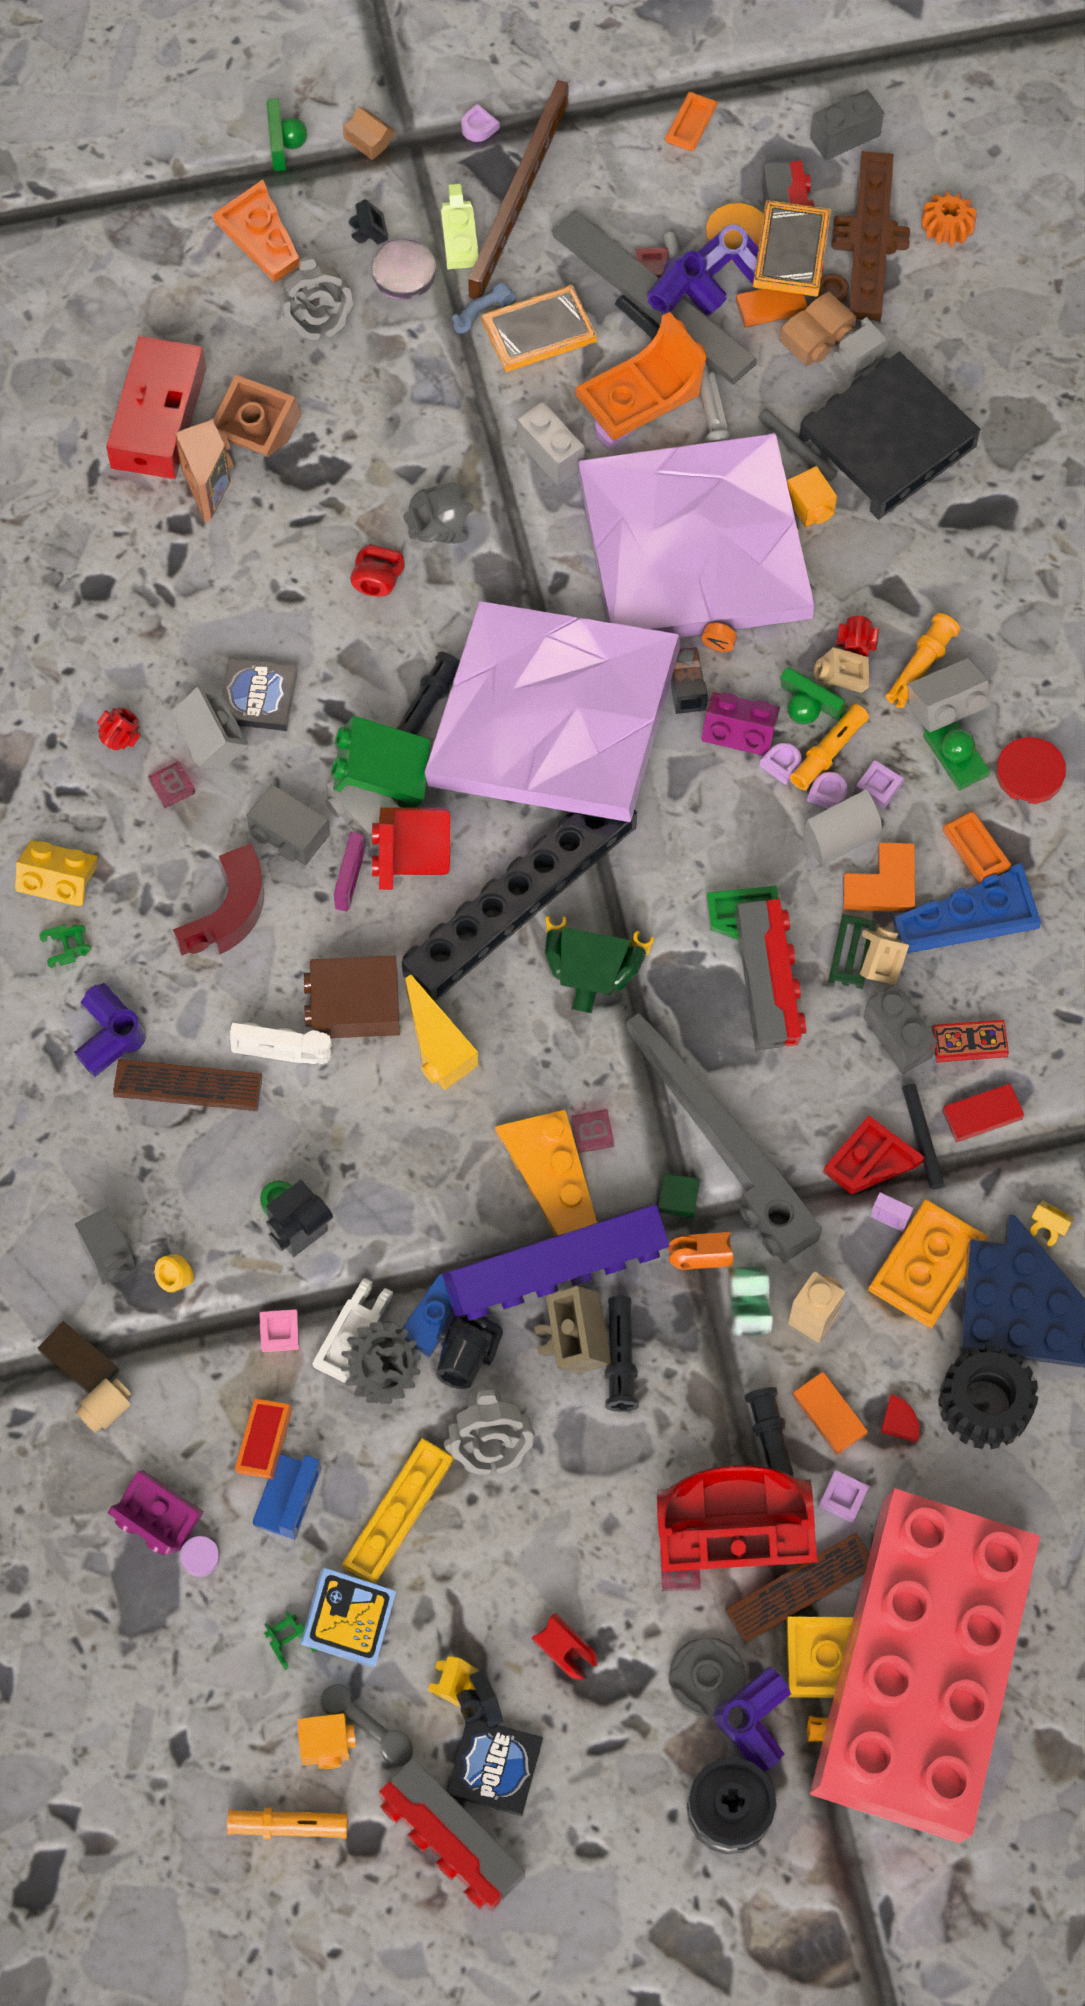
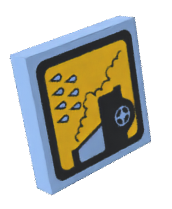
M321 1569L300 1644L370 1667L376 1666L396 1591L333 1570Z

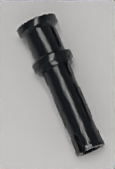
M438 652L435 657V665L428 675L422 677L420 681L421 689L396 729L417 735L439 699L441 700L449 694L448 687L455 678L460 663L456 657L446 652Z
M613 1296L608 1299L611 1364L607 1365L605 1369V1378L609 1380V1398L605 1400V1408L616 1412H626L639 1407V1400L635 1398L634 1381L638 1377V1369L636 1365L632 1364V1300L627 1296Z
M767 1387L744 1395L745 1401L750 1403L755 1421L752 1429L756 1436L761 1439L768 1468L782 1471L794 1477L783 1435L786 1422L785 1418L780 1417L775 1398L778 1395L777 1388Z

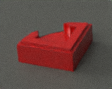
M891 1394L880 1433L917 1443L919 1439V1423L915 1412L903 1399Z

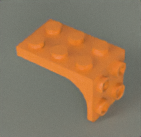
M667 312L662 315L660 328L656 336L644 350L631 359L578 385L575 395L611 440L614 441L698 397L706 362V352L703 346L695 342L688 334L683 322L676 319L671 312Z

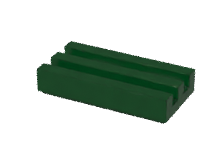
M842 914L828 982L835 983V981H840L842 985L849 986V984H854L856 988L863 989L865 977L861 976L860 972L871 943L870 940L866 939L859 975H852V969L861 927L875 932L877 921ZM851 924L855 926L845 972H838L847 925Z

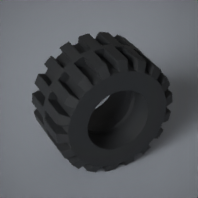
M985 1346L983 1352H980L978 1347L969 1350L967 1356L962 1353L956 1358L954 1365L951 1364L940 1388L941 1393L938 1398L939 1407L943 1408L940 1414L943 1422L949 1421L948 1430L952 1435L957 1431L961 1434L959 1441L967 1444L969 1439L975 1441L974 1448L983 1449L985 1444H990V1449L999 1448L1002 1442L1006 1446L1012 1443L1016 1436L1020 1437L1025 1431L1038 1403V1396L1035 1395L1038 1390L1037 1380L1031 1381L1033 1371L1029 1366L1024 1369L1022 1368L1023 1359L1020 1356L1016 1355L1014 1359L1007 1356L1010 1350L1002 1348L1000 1353L994 1352V1346ZM981 1381L994 1383L1005 1392L1009 1401V1408L997 1414L982 1412L969 1400L967 1388L971 1384Z

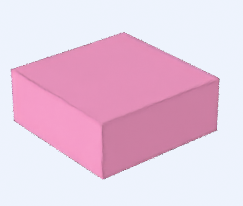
M297 1310L260 1312L262 1352L299 1350Z

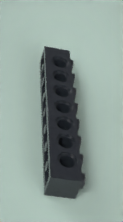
M634 810L631 822L581 813L567 814L559 822L558 828L549 836L546 834L541 836L533 845L532 851L525 857L519 856L514 859L504 875L498 880L493 878L487 882L482 888L481 894L472 902L470 900L464 902L449 922L438 924L431 931L429 939L422 945L411 947L403 956V977L406 978L411 974L435 1002L635 830L638 812ZM590 823H599L602 825V827L599 829H591L587 825ZM571 844L576 846L577 849L566 851L561 847ZM540 866H547L552 870L547 873H541L536 869ZM514 888H522L527 892L522 895H515L510 891ZM489 910H497L501 914L497 917H488L484 913ZM463 932H470L475 935L469 940L458 937ZM438 954H444L449 957L444 962H436L432 958Z

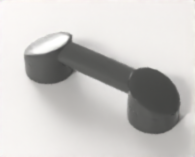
M333 1684L323 1691L321 1705L327 1715L345 1714L348 1719L381 1744L383 1759L389 1765L399 1767L409 1762L413 1754L411 1740L406 1734L401 1731L390 1732L352 1701L350 1690L346 1686Z

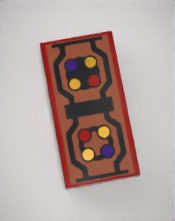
M1004 1020L937 1024L932 1026V1034L937 1040L934 1051L936 1063L1008 1057L1009 1049Z

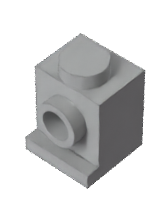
M866 317L861 321L859 330L850 331L841 339L839 350L834 353L835 362L841 369H846L855 378L884 358L887 338Z

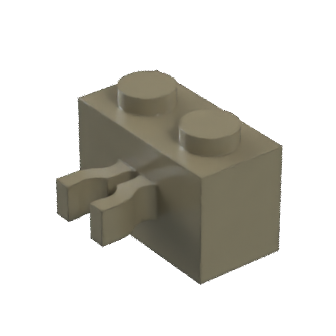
M575 1286L546 1295L550 1326L543 1324L535 1326L534 1330L537 1335L544 1336L550 1334L553 1339H549L545 1346L537 1347L538 1354L543 1356L555 1354L557 1368L578 1374L611 1364L600 1293Z

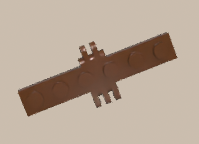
M862 151L856 217L838 215L833 220L832 236L834 238L832 239V248L853 251L849 310L859 320L867 317L870 321H881L886 254H894L896 250H907L910 243L908 239L910 237V228L898 226L897 221L889 220L894 154Z

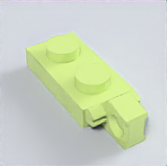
M461 184L448 185L449 202L442 203L441 209L447 269L474 267L479 256L474 210L471 207V201H463Z

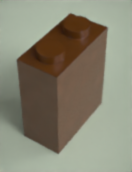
M396 955L310 959V972H304V993L311 994V1005L304 1006L305 1027H312V1030L319 1031V1033H327L328 1036L330 1035V1039L400 1035Z

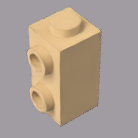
M814 1271L793 1301L788 1324L820 1344L840 1314L846 1291L841 1289L842 1285L833 1277L826 1274L821 1276Z

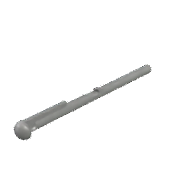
M674 232L666 233L663 238L665 247L668 248V259L681 255L676 234ZM685 293L682 298L693 306L692 299ZM705 362L700 387L710 431L705 441L710 443L730 440L731 435L714 371L709 373L707 363Z

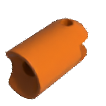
M731 1232L680 1235L673 1238L669 1243L670 1247H667L671 1253L669 1256L670 1264L679 1270L733 1267V1251L730 1245Z

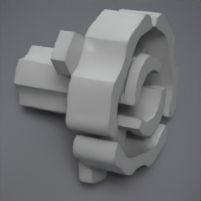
M313 256L302 258L299 260L300 270L294 272L284 282L289 298L286 293L280 294L281 313L277 320L286 330L294 326L298 335L304 338L318 340L321 336L317 327L319 324L322 326L326 336L332 337L344 327L346 316L352 311L354 301L352 300L351 290L347 282L340 278L335 269L317 266ZM335 285L340 286L341 296H337ZM330 312L334 313L331 318L329 315ZM305 319L308 323L312 325H306L302 323V321Z
M486 1385L473 1388L472 1393L466 1398L468 1408L457 1414L458 1423L451 1424L448 1428L449 1438L444 1442V1447L454 1459L464 1465L465 1470L482 1476L491 1473L490 1463L495 1462L497 1472L506 1473L522 1462L525 1453L533 1446L535 1431L531 1428L530 1418L528 1415H521L518 1405L501 1402V1396L497 1388H490Z

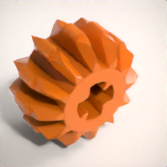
M948 191L943 194V197L934 194L931 202H926L923 208L924 216H922L921 225L922 229L926 230L927 239L937 238L938 246L942 242H947L951 248L955 241L964 244L967 236H971L974 232L977 213L976 209L972 208L971 199L961 200V193H958L956 196H950Z

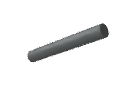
M764 409L760 413L758 419L772 432L776 433L782 441L812 468L817 466L828 482L836 477L837 471L768 409Z

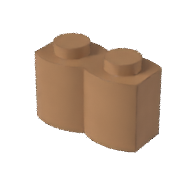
M827 292L813 301L806 310L797 313L782 326L780 342L805 366H809L815 361L819 363L828 356L831 348L838 345L848 332L855 331L856 316L831 292Z

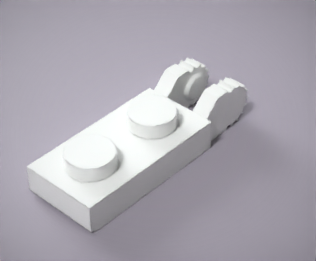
M251 1022L243 1024L232 1023L230 1042L233 1053L296 1063H318L319 1065L328 1063L332 1057V1049H330L332 1041L327 1033L311 1030L304 1035L289 1028L269 1029Z
M366 1278L361 1281L352 1299L347 1300L313 1361L314 1368L344 1383L350 1377V1373L341 1371V1367L348 1364V1359L343 1357L341 1353L342 1351H350L352 1348L347 1341L348 1337H359L357 1328L369 1327L372 1322H381V1316L384 1314L393 1295L392 1291L385 1288L379 1294L372 1310L363 1307L362 1305L370 1294L373 1283Z

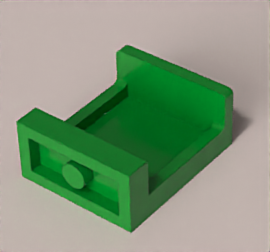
M353 716L344 727L341 726L338 729L335 737V746L338 747V754L331 768V776L334 777L333 790L341 792L347 785H351L397 799L400 808H417L424 801L426 786L425 770L429 758L430 739L357 716Z

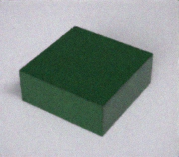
M664 1174L658 1206L659 1213L694 1218L700 1179Z

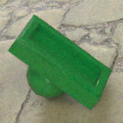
M279 98L268 99L266 103L272 165L275 171L286 170L284 147L292 150L300 148L306 142L308 131L304 122L298 118L289 117L281 121Z
M786 667L780 676L781 687L793 694L788 702L787 712L794 722L802 725L813 723L819 717L821 711L839 721L846 713L844 699L790 667Z
M957 721L932 732L924 731V739L959 791L989 776L990 770L975 749L976 744L973 736L968 731L963 730Z

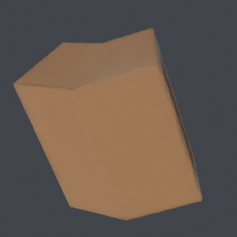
M359 106L352 118L343 125V138L371 160L375 159L387 148L396 133V130L368 109Z

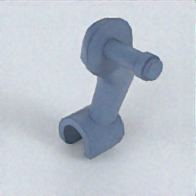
M497 284L491 292L469 302L460 315H453L454 330L459 334L469 332L480 311L497 301L501 307L512 305L516 302L515 294L506 284Z

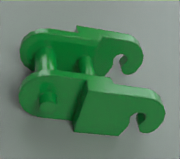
M64 924L39 934L42 942L47 941L48 936H51L53 940L60 938L63 942L64 953L47 960L50 968L55 967L56 962H59L61 966L76 962L75 957L86 956L91 951V946L85 944L82 933L86 930L83 925L75 924L73 927L65 928ZM75 937L77 947L70 948L67 939Z
M288 1610L285 1612L287 1618L270 1627L266 1623L264 1626L267 1631L263 1633L266 1638L269 1636L272 1638L273 1641L269 1643L270 1647L284 1670L288 1669L289 1666L280 1652L282 1646L296 1637L302 1638L305 1628L302 1623L299 1625L295 1623V1620L298 1619L296 1614L291 1616ZM291 1625L295 1632L279 1641L275 1634ZM310 1648L313 1653L317 1651L316 1649Z

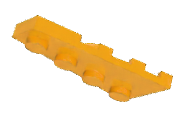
M566 1110L495 1126L497 1136L508 1150L512 1162L523 1176L531 1195L538 1202L555 1236L597 1223Z

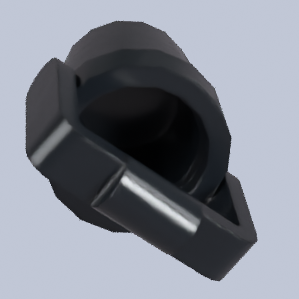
M451 1306L445 1312L436 1337L437 1340L441 1341L442 1346L436 1375L442 1383L449 1387L468 1389L471 1387L482 1363L489 1366L493 1362L503 1330L500 1325L492 1322L486 1316L469 1321L467 1314L457 1317L471 1326L491 1334L490 1343L483 1336L469 1329H449L455 1315Z

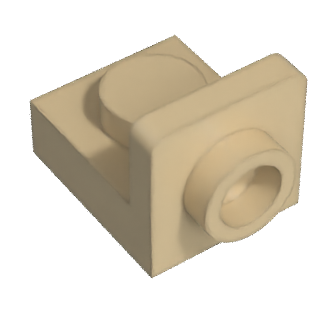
M833 647L818 659L814 666L813 674L816 678V683L825 689L834 685L863 693L869 688V657Z
M878 927L876 932L863 929L861 936L870 940L871 943L860 975L867 979L896 985L909 945L898 940V933L890 929Z

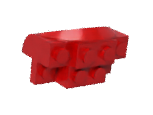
M732 1465L694 1473L667 1489H658L657 1518L662 1572L817 1562L811 1479L800 1480L782 1471L768 1467Z

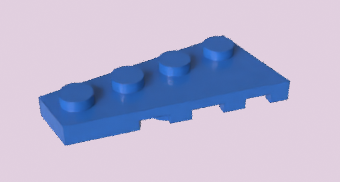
M1022 862L1012 866L1010 871L999 876L994 874L982 879L981 884L967 890L961 888L954 891L950 897L939 902L933 900L896 916L893 922L895 932L898 933L897 939L909 945L907 954L1039 929L1041 924Z

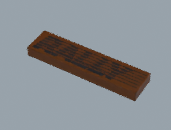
M118 1059L113 1095L119 1098L258 1111L262 1073Z
M854 1533L818 1554L817 1562L799 1565L727 1607L725 1613L744 1644H747L786 1621L787 1617L795 1616L863 1576L869 1552L857 1533Z

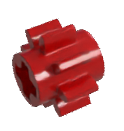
M849 617L846 620V624H839L836 646L844 647V651L868 656L869 650H876L879 628L872 627V622L867 617Z
M113 708L111 712L105 710L97 721V724L101 726L98 730V733H100L99 739L112 750H120L121 748L124 750L127 745L133 747L141 736L137 732L140 728L137 716L126 708Z

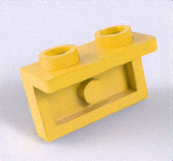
M30 840L16 862L15 889L18 892L82 906L85 901L86 885L97 868L98 856L78 849L71 850L51 845L45 841Z

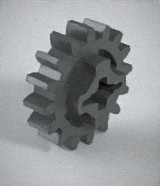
M372 1322L369 1327L357 1328L359 1337H348L347 1339L349 1345L352 1346L351 1350L342 1351L341 1353L343 1357L348 1359V1364L341 1367V1371L350 1373V1377L345 1381L346 1386L356 1385L357 1388L354 1395L356 1397L366 1396L367 1403H378L380 1401L381 1404H390L393 1398L403 1399L405 1397L403 1388L413 1389L415 1387V1384L410 1379L411 1375H419L421 1372L418 1368L413 1367L414 1362L421 1359V1355L412 1354L411 1349L417 1344L416 1340H405L408 1331L406 1329L396 1330V1323L382 1324V1322ZM380 1337L385 1339L384 1342H379L378 1345L371 1343ZM384 1381L391 1382V1384L384 1388L377 1387L378 1384H383Z

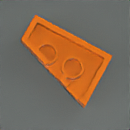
M263 179L213 213L214 223L274 283L299 266V256L286 228L281 223L275 204L269 197Z

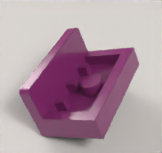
M713 692L706 712L701 740L706 743L764 756L770 750L780 707L773 706L762 700L752 701L738 698L732 693Z
M145 1470L137 1471L120 1502L112 1505L107 1513L116 1519L115 1524L119 1528L131 1534L137 1533L147 1540L145 1544L149 1549L160 1555H170L182 1549L204 1511Z

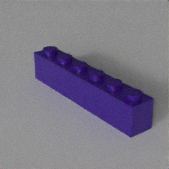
M655 1204L442 1273L455 1317L467 1314L470 1321L489 1315L488 1307L499 1303L502 1304L503 1309L524 1303L523 1295L535 1291L538 1298L558 1292L557 1284L570 1280L572 1286L593 1280L591 1273L604 1269L606 1275L627 1269L625 1261L638 1258L639 1264L660 1258L659 1250L670 1247L657 1205Z

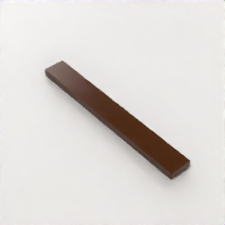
M557 80L468 278L470 299L479 298L486 291L568 106L569 85L567 82Z

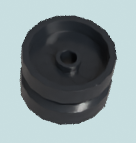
M737 1757L718 1759L705 1766L693 1781L686 1806L688 1824L695 1837L710 1850L726 1855L744 1853L757 1846L767 1834L772 1824L777 1804L775 1789L770 1779L757 1765ZM731 1801L737 1805L735 1813L728 1812L726 1802Z

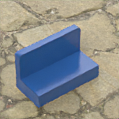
M280 1454L274 1480L268 1479L254 1516L253 1524L255 1527L293 1540L296 1539L321 1472L319 1459L305 1455L303 1461Z

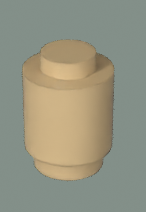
M105 1378L79 1402L81 1407L75 1413L96 1434L101 1428L106 1430L131 1406L127 1399L132 1394L117 1378L112 1383Z

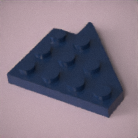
M1015 1215L1007 1217L1005 1244L971 1239L967 1247L959 1350L969 1352L970 1349L978 1347L979 1351L983 1352L985 1346H994V1352L1000 1353L1002 1348L1010 1350L1007 1356L1015 1358L1018 1355L1025 1360L1085 1368V1298Z

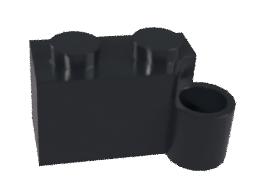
M299 1180L266 1206L269 1219L266 1221V1224L271 1230L268 1234L270 1239L280 1251L287 1249L293 1257L328 1232L327 1223L334 1218L324 1201L318 1195H314L302 1180Z

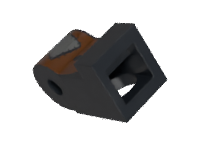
M697 647L682 648L678 654L670 682L675 714L706 711L708 692L706 682L703 680ZM697 698V700L692 703H685L681 701L685 699Z

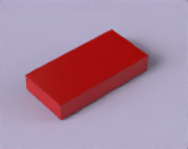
M1011 1084L946 1105L942 1110L956 1143L1023 1120L1024 1112Z

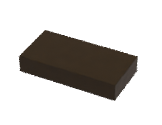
M64 1321L38 1347L39 1352L88 1394L105 1378L110 1381L119 1372L118 1366Z

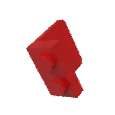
M380 807L379 823H372V844H379V855H372V877H379V890H393L394 875H446L449 873L451 815L448 809Z

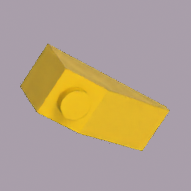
M410 974L405 978L406 993L422 1061L421 1070L432 1084L438 1082L445 1091L479 1066L478 1051Z

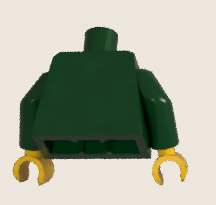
M547 916L545 919L547 935L544 955L552 976L560 980V985L575 988L572 1010L592 1013L596 993L611 996L613 991L622 990L638 974L646 955L651 952L653 946V936H651L648 943L638 941L640 931L634 933L631 942L627 939L567 928L565 916L562 917L563 922L560 925L554 926L551 924V916Z

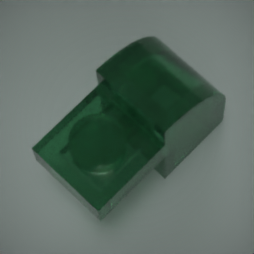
M765 1266L728 1268L729 1310L732 1335L758 1336L770 1334L769 1330H773V1315L769 1307V1278Z

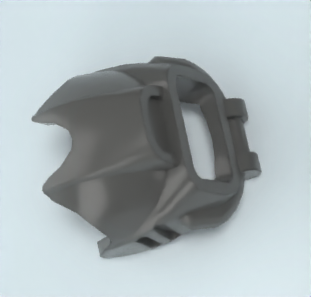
M451 482L422 489L416 493L410 501L409 511L403 515L404 521L408 523L409 537L411 539L418 538L422 542L438 541L446 544L466 541L468 533L463 530V525L474 506L461 499L459 493L465 491L467 486ZM426 504L430 523L423 529L419 520L418 509Z

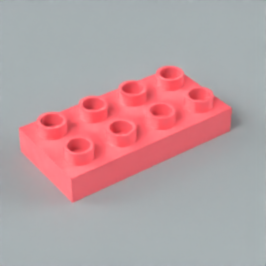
M896 1488L884 1498L810 1795L957 1843H961L973 1835L1039 1545V1535Z

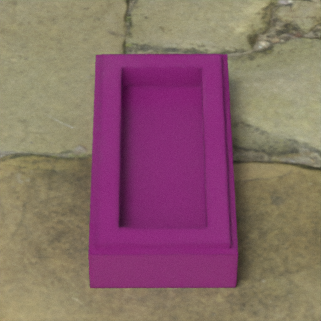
M350 832L333 894L335 909L347 912L350 909L365 854L363 834Z

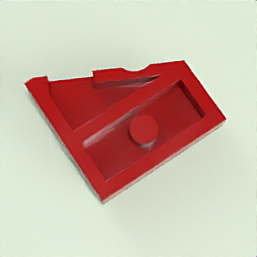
M868 1115L827 1163L823 1173L850 1194H854L919 1167L925 1157Z

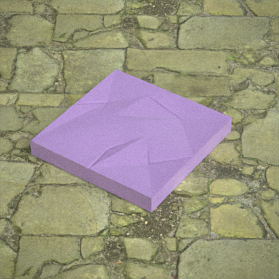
M776 433L578 461V477L607 622L679 634V638L702 635L705 626L713 622L722 623L733 630L813 619L815 605Z
M479 601L453 687L450 691L426 766L425 776L427 785L440 789L631 822L680 651L679 634Z

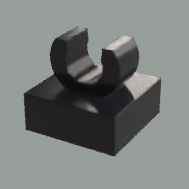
M366 199L355 204L357 215L351 217L348 223L355 230H359L351 234L352 238L358 243H364L370 238L378 245L387 241L389 237L383 213Z
M484 1670L469 1675L473 1690H464L456 1695L465 1722H473L480 1718L482 1714L489 1728L504 1722L496 1694Z

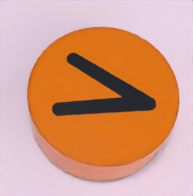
M713 622L705 626L701 640L710 649L719 652H729L734 648L737 634L731 627Z

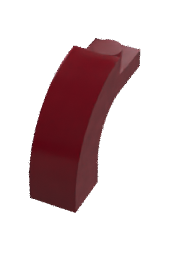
M251 843L218 856L221 872L229 887L227 897L223 904L212 914L173 929L176 944L181 955L202 952L212 943H215L219 954H222L244 940L256 925L264 903V885L260 863Z

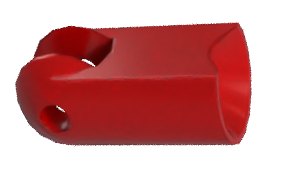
M557 1613L551 1615L547 1626L539 1634L533 1635L531 1638L536 1645L573 1679H587L583 1670L573 1662V1660L580 1656L594 1667L598 1665L596 1651Z

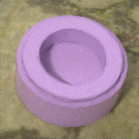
M196 1536L185 1542L180 1552V1559L184 1569L190 1575L204 1577L215 1571L219 1564L220 1555L216 1544L211 1539L204 1536Z

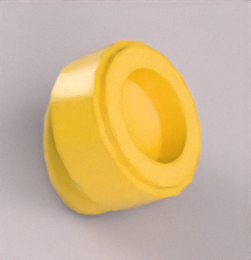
M169 1254L160 1258L155 1264V1278L159 1286L167 1292L179 1291L194 1282V1272L181 1255Z

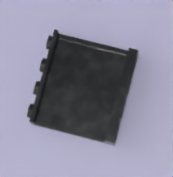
M899 351L891 358H883L874 370L866 376L861 375L857 377L850 385V388L843 393L834 394L820 410L808 413L800 423L799 438L804 442L810 439L872 500L870 512L880 520L976 448L981 429Z

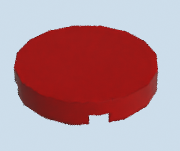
M1024 737L1012 741L1003 748L997 761L996 778L999 785L1010 798L1017 801L1021 799L1031 804L1048 801L1060 791L1066 777V763L1061 752L1052 743L1041 738Z

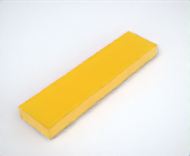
M424 1438L420 1440L341 1565L343 1570L360 1580L373 1584L378 1583L454 1462L451 1454Z

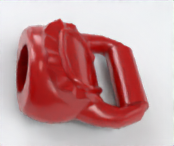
M372 544L365 546L357 553L355 559V567L350 576L352 586L357 591L368 596L384 597L389 595L396 586L397 578L405 568L404 556L398 550ZM371 558L385 561L386 563L373 561ZM388 562L394 563L396 565L392 567L388 564Z

